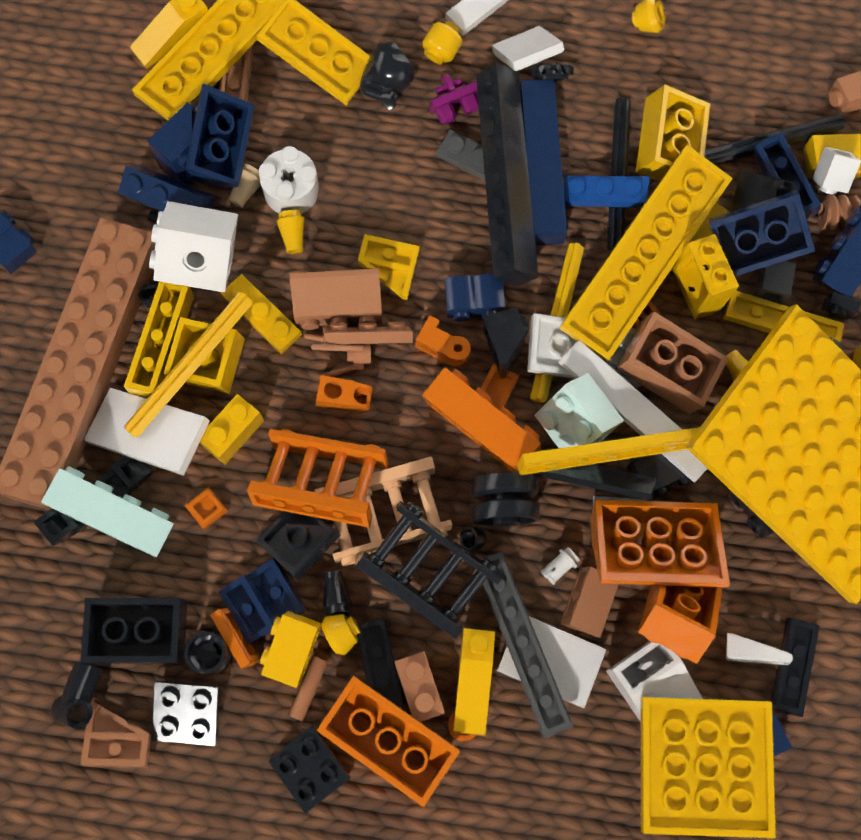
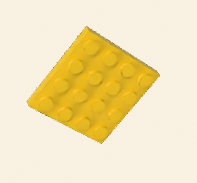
M640 697L641 832L643 834L776 838L772 702Z

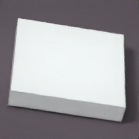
M541 26L491 45L493 54L514 71L564 51L563 42Z

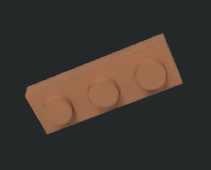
M373 322L359 323V327H347L346 323H330L329 328H323L324 344L413 343V331L409 326H405L404 322H389L388 327H376V323Z

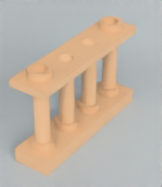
M432 456L373 473L365 497V501L370 504L373 516L370 527H367L371 543L353 548L347 523L333 521L335 529L341 535L338 538L341 551L332 554L335 563L342 562V566L355 564V559L362 550L370 554L371 551L375 552L384 539H382L370 497L373 495L372 491L384 488V491L388 492L394 515L398 522L403 516L397 511L396 507L399 501L403 502L399 488L402 487L401 483L413 480V483H417L427 520L448 536L447 531L452 530L451 519L443 522L440 521L428 481L431 478L430 475L435 474ZM359 477L339 482L335 495L343 498L353 497ZM325 487L315 489V492L320 493L324 491ZM410 526L396 546L425 538L428 533L421 528L411 530Z

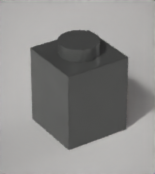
M786 260L760 268L754 296L783 304L791 296L796 264Z

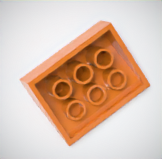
M595 499L590 523L592 547L600 583L729 587L730 581L717 503Z

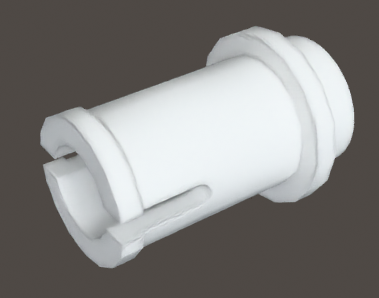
M569 547L565 550L560 549V554L544 569L540 570L552 585L572 567L575 569L577 567L576 564L580 561Z

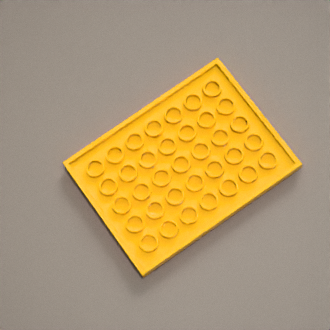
M798 305L789 306L685 448L849 603L857 604L861 599V369Z

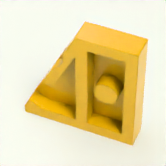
M364 234L358 264L364 269L379 268L380 282L403 300H408L420 246Z

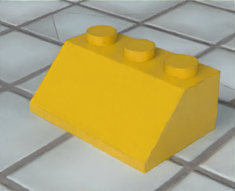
M663 85L645 99L636 173L661 181L686 145H689L704 157L710 103L668 85Z

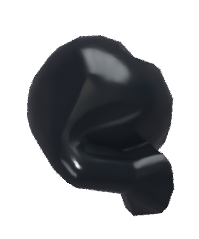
M385 42L373 50L360 80L361 92L370 98L380 101L389 111L396 106V100L399 98L397 92L409 87L414 79L413 66L396 43Z

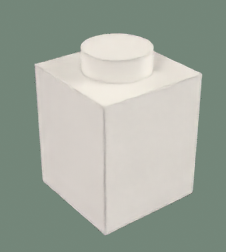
M825 147L812 179L820 186V190L833 195H836L837 191L848 193L861 160L851 152Z

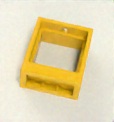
M715 234L688 243L672 269L694 320L721 311L739 287ZM689 287H693L695 291L691 292Z

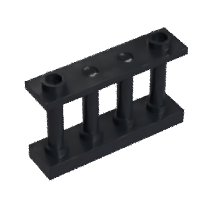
M399 501L396 505L397 511L403 516L375 552L371 551L368 554L364 550L361 551L355 559V567L454 639H457L463 631L459 614L487 578L497 585L500 583L501 578L498 572H496L498 567L486 557L480 560L422 517L424 512L415 504L409 502L406 505ZM412 523H414L428 534L401 570L397 569L393 572L385 566L387 563L385 559ZM439 541L451 550L452 553L426 588L418 590L409 584L411 582L410 577ZM464 560L477 569V571L450 607L442 608L434 602L436 600L435 595L460 562Z

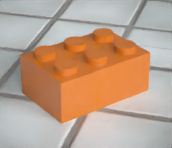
M650 585L638 633L644 635L649 641L659 643L672 650L677 656L689 659L697 664L716 636L723 587Z

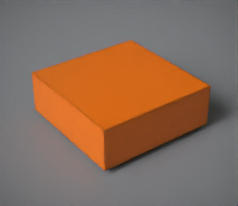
M209 487L184 505L204 530L228 512Z

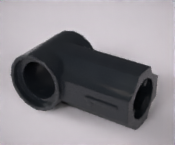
M75 661L63 694L52 704L51 715L55 721L73 729H81L90 722L93 714L90 703L103 669ZM74 707V712L69 717L70 711Z

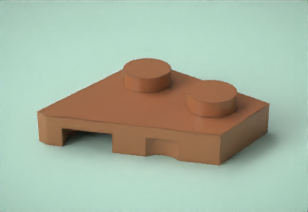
M91 702L93 714L90 722L86 725L80 765L84 767L148 768L151 734L97 703Z

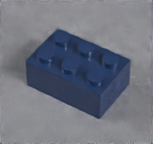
M797 190L709 219L712 234L716 235L734 276L815 252Z

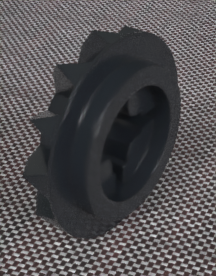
M567 64L535 66L530 70V77H536V80L554 79V81L568 80L569 76L574 75V67Z

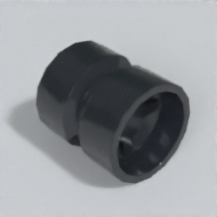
M206 631L196 633L191 637L185 646L184 652L186 663L192 670L197 673L210 675L221 673L228 668L233 655L222 636Z

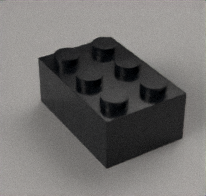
M85 598L80 663L184 664L188 601L182 598Z

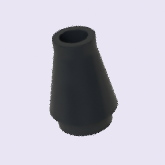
M342 571L325 573L322 610L326 612V616L350 615V608L353 606V603L343 580Z

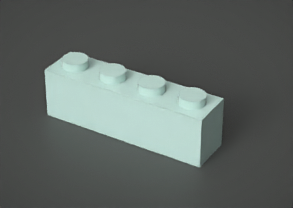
M68 466L66 471L59 468L41 501L42 504L153 557L158 556L174 523L168 521L170 515L156 508H152L151 512L140 507L141 501L127 494L122 499L112 494L113 487L96 480L93 485L83 480L84 473Z

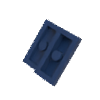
M272 558L250 574L241 576L219 591L248 644H252L270 634L277 616L282 617L287 611L298 615L307 611L280 563L275 558Z

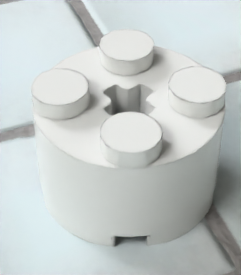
M285 147L283 150L276 151L268 156L260 166L259 179L267 204L274 211L280 213L286 210H299L302 214L315 204L319 190L315 165L306 154L294 147Z

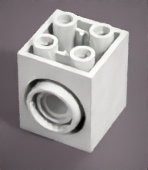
M168 201L164 212L159 211L157 224L153 225L151 241L156 244L155 251L151 252L149 268L154 269V281L225 292L232 266L238 214Z

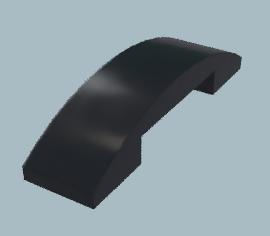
M123 456L110 466L112 470L99 478L98 481L113 487L112 494L123 499L125 494L130 495L145 482L154 470L148 463ZM52 508L33 521L52 546L65 541L88 527V525Z

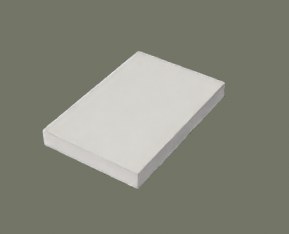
M529 616L562 699L585 708L607 649ZM506 646L497 671L521 681Z

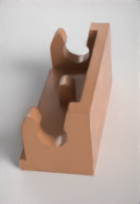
M591 566L580 568L560 625L587 636L592 635L600 638L619 584L600 583L598 569Z

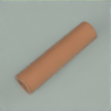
M315 656L313 657L289 712V716L300 721L304 720L328 664L327 661Z

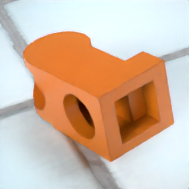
M429 315L416 338L415 348L451 366L459 367L464 365L468 361L471 350L468 340L461 336L453 337L439 329L440 320Z
M320 375L315 408L327 409L328 407L355 413H367L370 411L373 387L352 380Z

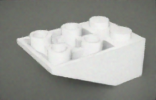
M648 641L606 670L640 722V697L703 699L681 658L672 650L659 643Z

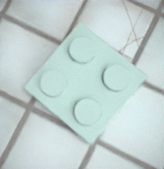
M589 373L565 384L534 415L558 448L601 442L624 421Z

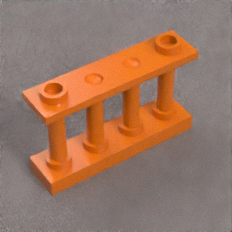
M288 429L269 430L268 435L276 452L266 480L262 482L250 481L247 493L254 506L370 527L373 516L370 504L365 501L374 468H388L389 464L385 449L373 444L365 446L297 434ZM288 452L304 454L305 456L295 485L290 488L277 485ZM317 457L333 460L324 491L320 493L306 490ZM346 462L363 465L353 497L349 499L335 495Z

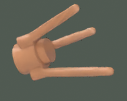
M304 334L305 339L323 342V335ZM370 344L311 345L312 350L347 351V362H353L351 365L321 374L324 376L334 377L354 370H364L363 364H371Z

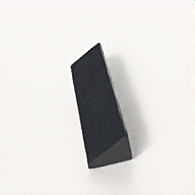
M593 464L532 474L649 501L653 500L657 479L654 477Z

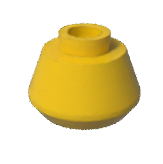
M643 0L636 5L635 11L632 12V21L635 28H639L641 32L659 33L665 26V12L660 0Z
M345 614L326 616L321 624L329 645L338 655H346L357 643V634L361 633L353 616L347 618Z

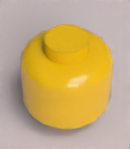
M450 21L434 23L423 39L422 45L425 49V56L439 65H442L443 62H451L463 42L458 33L459 28Z

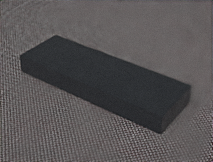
M385 618L358 624L361 633L357 634L367 685L405 711Z
M786 618L780 650L792 654L793 661L789 665H777L770 701L772 702V710L796 717H803L819 625L794 618Z

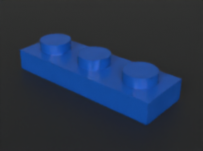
M565 176V206L643 207L649 198L650 177Z

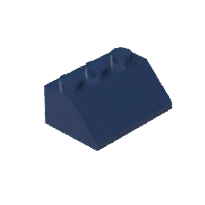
M203 84L201 87L185 170L200 183L220 190L235 188L239 186L254 104L206 84Z

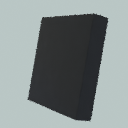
M284 511L256 541L299 580L341 535L322 518Z

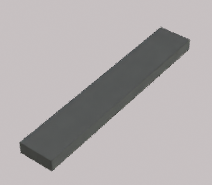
M502 551L490 555L486 558L498 567L496 572H498L501 581L497 585L487 578L483 586L543 738L546 739L574 726Z

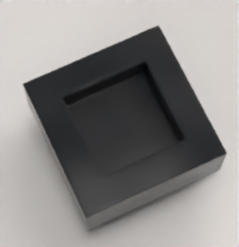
M833 292L824 299L821 309L829 312V315L833 318L844 320L858 313L861 302Z

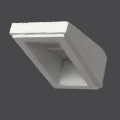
M727 633L726 635L727 661L789 665L793 661V655L788 652L733 633Z

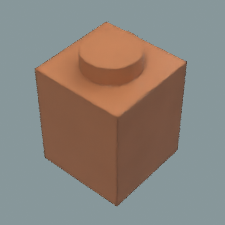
M861 71L838 78L829 90V101L835 107L838 114H846L861 109Z

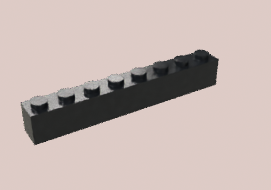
M496 61L476 73L493 276L496 280L520 286L538 278L539 275L519 73Z

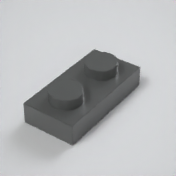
M450 129L437 150V157L485 181L482 145Z

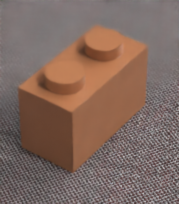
M425 651L394 661L412 717L421 722L444 714L445 712Z

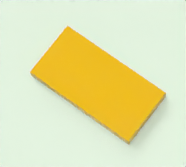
M283 0L256 37V40L346 106L360 88V80L370 55L296 0Z

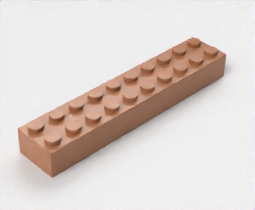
M100 217L1 462L0 495L50 510L51 508L42 504L41 501L59 468L66 471L69 466L77 470L87 444L84 438L102 405L141 304L138 293L144 285L149 283L154 270L149 268L151 252L155 251L156 244L151 241L152 232Z

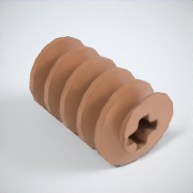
M828 194L820 206L818 214L819 229L824 230L827 222H829L831 230H836L838 223H840L841 230L844 231L848 225V216L855 208L860 207L861 197L859 198L857 195L849 197L839 195L836 197L833 194Z

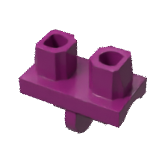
M448 74L441 76L442 85L435 88V93L437 96L443 93L446 94L431 100V105L428 106L431 115L436 113L441 124L445 125L457 118L452 107L453 105L460 103L465 115L478 111L477 81L455 90V88L463 85L461 79L458 78L452 81Z

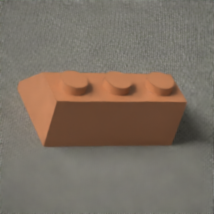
M379 268L289 273L293 314L297 327L313 330L330 323H346L348 325L362 322H373L376 324L377 322H382Z

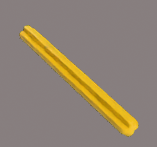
M570 243L567 246L550 316L565 318L569 313L584 252V247L579 243ZM535 374L530 394L531 400L537 403H545L547 401L553 375Z
M238 292L124 425L128 433L134 437L141 435L253 304L250 297L243 292Z

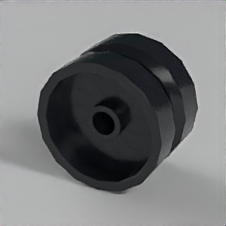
M511 472L486 474L473 478L472 497L481 501L473 506V524L489 527H511L539 522L540 506L535 501L530 500L539 493L538 477L532 474L521 475Z

